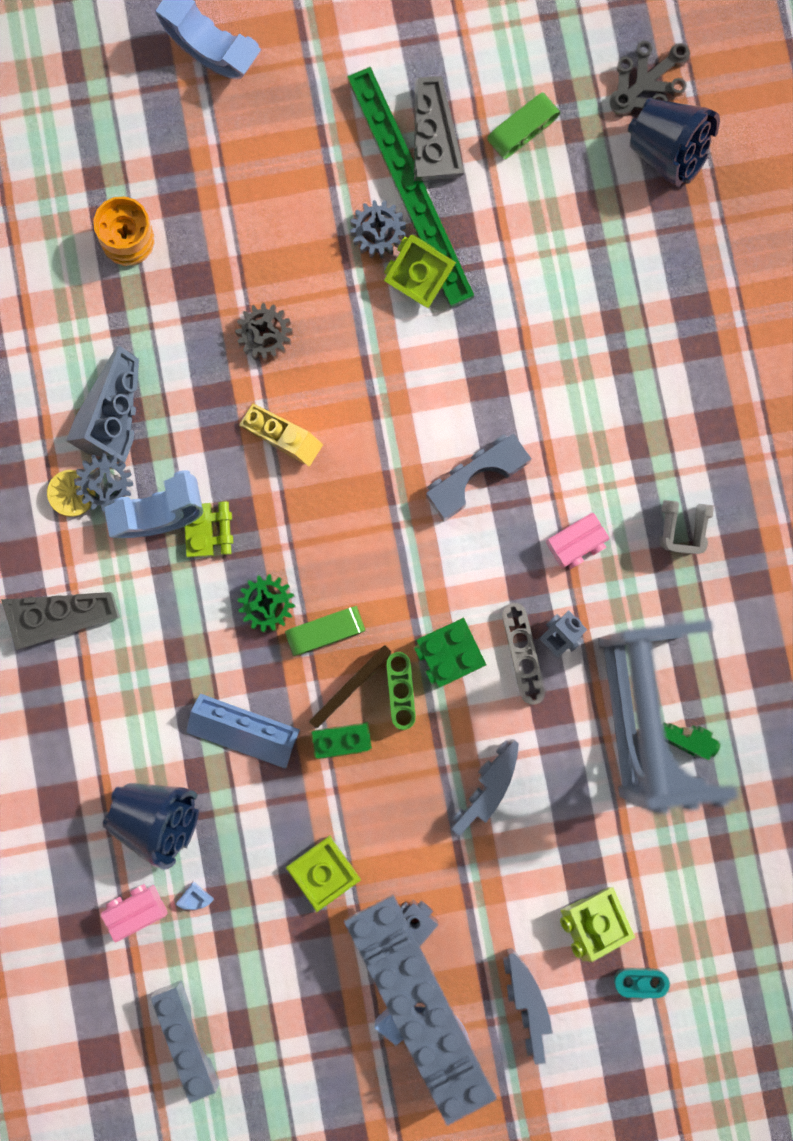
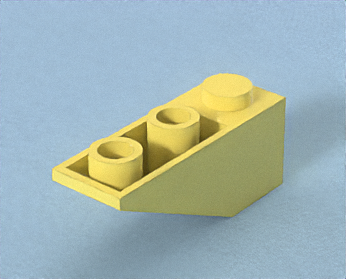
M254 403L239 424L247 431L309 467L323 446L309 431Z

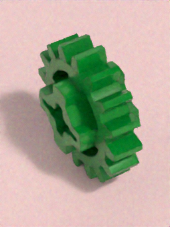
M271 574L267 575L266 580L257 575L256 583L248 580L250 588L248 590L241 588V592L245 596L237 600L244 604V607L238 609L239 613L247 614L243 621L246 623L252 620L251 628L253 629L261 625L262 632H266L267 626H270L273 631H277L276 624L278 623L286 626L283 619L285 617L292 618V614L288 611L289 609L296 608L295 604L290 603L295 594H287L290 585L281 586L282 578L280 577L274 582ZM267 586L279 589L281 594L273 595L269 592ZM257 589L258 595L254 601L250 602L251 595ZM264 594L268 599L273 600V603L269 606V612L265 607L260 606L264 602ZM284 604L281 614L276 618L275 612L280 605ZM260 611L264 614L266 621L257 619L252 613Z

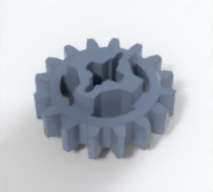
M373 200L372 207H368L364 203L363 212L355 211L357 219H351L350 221L351 226L354 227L350 229V234L352 237H355L353 239L354 246L361 244L360 252L362 254L369 250L371 258H373L375 252L379 253L380 258L384 257L385 251L393 255V247L398 248L401 243L399 239L406 237V233L402 231L406 229V222L401 221L403 219L402 212L395 214V205L387 208L386 201L384 200L381 206H378L376 200ZM376 221H378V226L381 229L380 237H378V232L375 229ZM389 236H393L388 242L385 243Z
M102 453L101 459L97 460L95 455H91V463L85 460L82 461L84 470H76L77 475L81 478L74 479V484L81 486L76 489L77 495L84 494L82 497L83 504L90 501L91 509L94 510L97 505H100L102 512H105L104 507L114 503L115 499L124 495L131 496V491L127 487L133 486V481L126 479L132 474L130 470H124L126 467L124 461L117 464V457L115 455L108 460L106 454ZM109 467L115 469L121 477H119L118 475H113L110 472ZM98 468L94 474H89L92 470ZM105 473L108 482H106L104 491H102L100 483ZM87 488H89V490H94L98 494V497L92 495L87 490ZM115 490H118L116 494L109 497Z

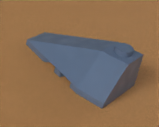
M121 346L115 347L77 413L66 439L68 443L87 454L101 457L102 453H105L108 460L115 455L119 463L122 461L126 462L134 440V431L131 430L132 416H135L136 407L133 406L134 391L137 390L139 359Z

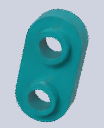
M622 968L615 974L614 986L619 994L627 998H662L670 989V981L667 975L660 969ZM626 977L632 979L631 984L628 986L623 985V980ZM658 978V985L650 986L651 979Z

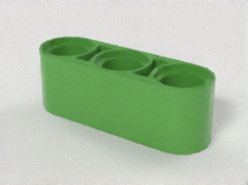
M542 92L496 127L489 134L487 141L505 160L550 126L559 117L561 112L548 96Z
M354 606L285 631L294 657L365 632L366 629L358 607Z
M395 652L387 659L391 718L396 728L407 730L414 725L416 720L411 662L406 654ZM395 657H402L406 661V668L401 672H396L391 668V661ZM399 683H404L409 688V694L403 699L397 698L393 693L395 685ZM400 710L410 712L412 717L409 724L400 725L396 721V714Z

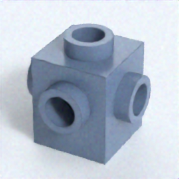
M568 610L562 617L556 614L546 624L549 629L539 639L558 658L568 649L571 652L574 651L583 642L580 637L587 629Z
M413 899L409 904L405 901L400 908L421 946L438 926V920L431 915L433 910L422 900L417 903ZM413 918H417L419 921L417 923H412L410 920Z

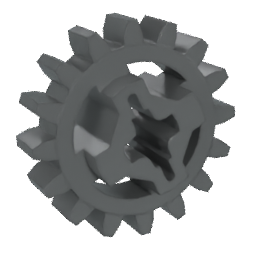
M262 303L261 309L258 310L252 305V313L249 314L243 311L245 320H237L238 325L242 328L235 330L236 335L241 337L237 340L239 346L246 345L243 349L244 353L247 355L252 351L254 360L259 355H262L264 361H267L268 355H272L274 359H277L276 352L285 353L286 350L283 345H291V339L287 336L293 335L292 328H286L291 325L290 319H283L285 317L283 310L276 313L275 305L267 309L265 303ZM275 320L280 324L281 332L274 328ZM268 328L269 334L264 333L263 336H261L259 331L264 332L265 329ZM247 332L255 336L254 344L248 340Z

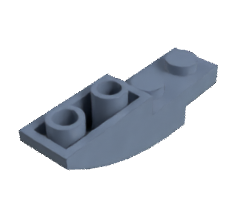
M512 739L510 742L505 740L496 750L498 756L492 763L489 760L486 761L479 769L478 773L481 776L478 780L485 787L483 790L477 788L468 799L471 802L465 810L460 808L451 818L453 824L450 827L457 835L460 836L477 816L486 823L499 806L510 785L515 770L519 743L516 740Z
M513 948L507 949L508 957H503L505 974H510L511 985H507L509 1002L514 1001L516 1010L526 1009V1011H521L523 1028L529 1029L530 1038L525 1039L527 1056H532L535 1065L544 1064L546 1060L542 1035L553 1034L548 1009L531 971Z

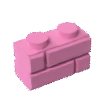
M592 512L549 538L546 544L560 567L564 568L568 565L571 570L584 562L582 556L591 552L594 556L607 548L604 543L609 540V536L601 526L596 515Z
M142 884L130 891L131 897L123 901L121 897H118L105 904L107 909L101 913V917L115 943L164 918L168 914L154 885L146 888L145 884Z

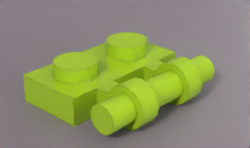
M218 502L219 512L212 513L211 503H202V516L185 526L186 557L214 556V546L221 545V555L232 554L231 544H234L233 535L230 534L232 512H229V502ZM212 522H219L220 536L213 537Z

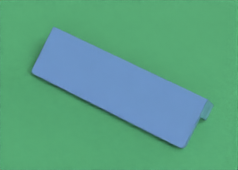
M203 694L199 695L190 712L187 733L282 768L287 767L292 749L300 732V729Z

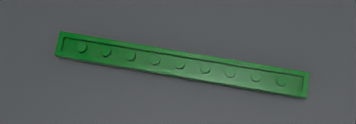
M371 66L348 75L347 81L418 238L456 262L441 288L450 309L474 299L475 295L423 181H414L413 158Z

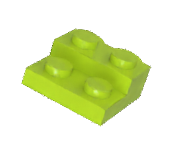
M410 235L409 238L404 237L399 244L397 251L400 254L395 261L391 260L384 271V274L387 275L384 281L426 308H430L456 262L415 235Z
M607 887L587 899H580L560 910L563 916L560 918V924L565 932L570 933L574 942L571 944L572 952L578 959L581 958L582 961L593 962L635 938L614 887Z

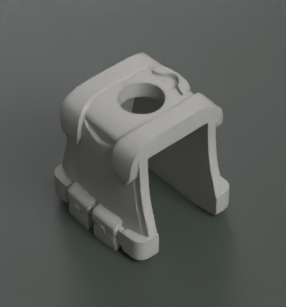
M663 500L661 511L665 513L663 536H660L659 539L662 548L667 551L682 553H704L708 546V538L705 537L708 519L713 517L714 506L707 504H698L696 506L693 545L673 543L679 503L677 501Z

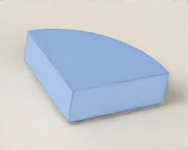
M193 882L176 905L186 910H197L208 906L214 898Z

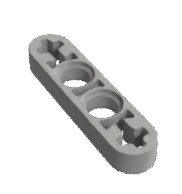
M510 603L503 609L502 620L520 696L525 703L538 704L545 696V689L527 612L521 604ZM512 607H515L516 611L521 612V616L517 620L519 625L524 623L525 629H516L510 632L509 626H515L513 619H508L507 617ZM523 633L526 635L528 643L524 648H517L513 644L515 634ZM529 659L533 662L534 669L530 674H523L520 671L519 663L521 660ZM536 675L537 681H532L534 689H539L540 693L536 695L535 700H532L530 696L525 695V691L529 690L528 682L522 684L521 678H531Z

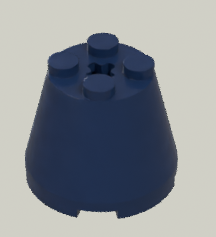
M648 98L638 118H633L628 126V133L631 134L630 147L669 183L680 187L683 182L689 184L700 172L710 155L707 151L710 147L712 136L716 137L718 135L720 116L716 111L706 107Z
M128 783L123 787L117 786L111 795L112 804L109 813L103 819L102 826L149 864L162 870H167L176 864V855L182 847L187 848L191 841L199 815V809L195 808V800L198 795L195 791L184 787Z

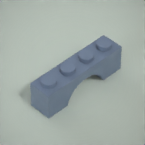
M514 433L508 437L503 434L492 442L494 447L486 452L484 449H481L471 457L472 462L465 467L463 464L456 466L449 472L451 475L443 482L441 479H438L427 487L429 491L426 493V498L443 522L465 508V487L472 477L481 472L493 471L509 478L530 463L532 458Z
M182 980L156 990L150 998L189 1104L215 1094L220 1083L210 1057L204 1053L197 1038L191 1016V1005Z

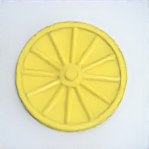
M76 470L59 472L51 479L47 488V498L51 507L57 513L67 517L80 516L91 508L90 501L86 504L82 503L84 494L77 495L76 489L81 487L74 484V479L81 478L77 475ZM87 488V490L92 495L96 496V492L94 490H89V488Z

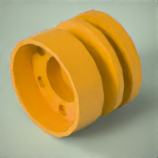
M126 196L113 197L103 202L97 209L93 221L94 231L105 255L114 263L123 266L136 265L144 261L152 253L155 244L154 232L144 206L135 199Z

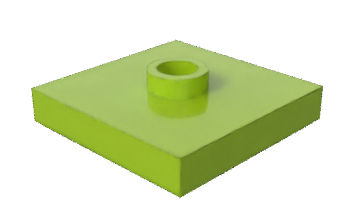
M331 835L286 866V869L316 912L361 881V878Z

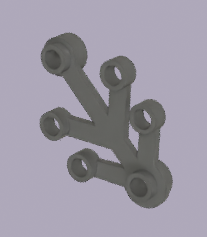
M649 41L639 42L636 48V56L638 57L636 84L628 89L629 73L633 67L632 59L629 57L620 58L616 67L619 73L618 90L612 93L609 100L611 110L617 115H626L633 108L643 109L647 98L637 97L642 92L668 93L676 97L683 95L687 87L684 79L676 78L672 82L656 80L673 66L682 67L687 63L690 56L688 46L683 43L673 45L668 57L648 73V58L652 52V44ZM644 47L648 50V52L643 53L641 52L640 48ZM676 51H682L684 55H678ZM626 63L629 68L624 69L621 67V64ZM674 85H680L682 90H676ZM657 94L653 97L656 100L667 101V98L662 94ZM623 98L627 103L622 104L618 99Z

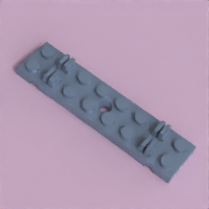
M394 894L346 918L344 923L446 1125L448 1126L497 1100ZM417 1003L424 1004V1012H416L414 1009Z

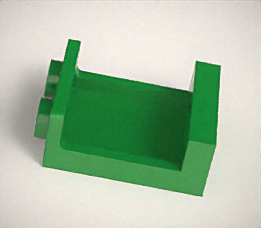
M368 722L311 731L315 758L317 759L366 752L372 749Z

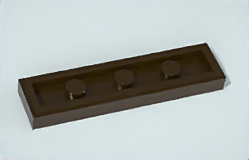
M384 645L309 722L315 728H319L392 654V651Z

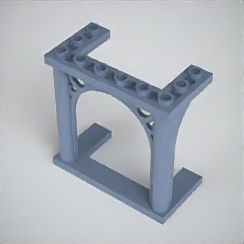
M712 619L623 630L598 638L599 648H604L622 785L618 786L619 797L626 799L627 802H632V805L647 809V812H652V814L670 813V807L682 806L683 811L700 809L701 803L711 802L712 807L730 805L729 800L738 799L736 786L711 785L705 783L703 777L688 774L672 756L663 730L651 642L683 638V635L714 631ZM624 645H626V649H627L628 664H629V671H630V678H631V685H632V692H633V700H634V707H635V714H636L638 735H637L636 726H635V718H634V711H633V704H632V697H631V690H630V682H629V675H628V668H627V661H626V654H625V646H624Z

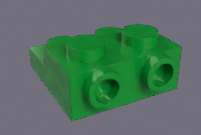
M464 617L416 639L418 645L414 647L420 661H426L429 667L425 671L431 685L437 684L438 688L487 665Z
M663 722L665 740L670 745L698 759L709 761L711 757L714 758L717 755L721 743L712 738L713 732L701 726L692 725L691 728H680L672 723Z

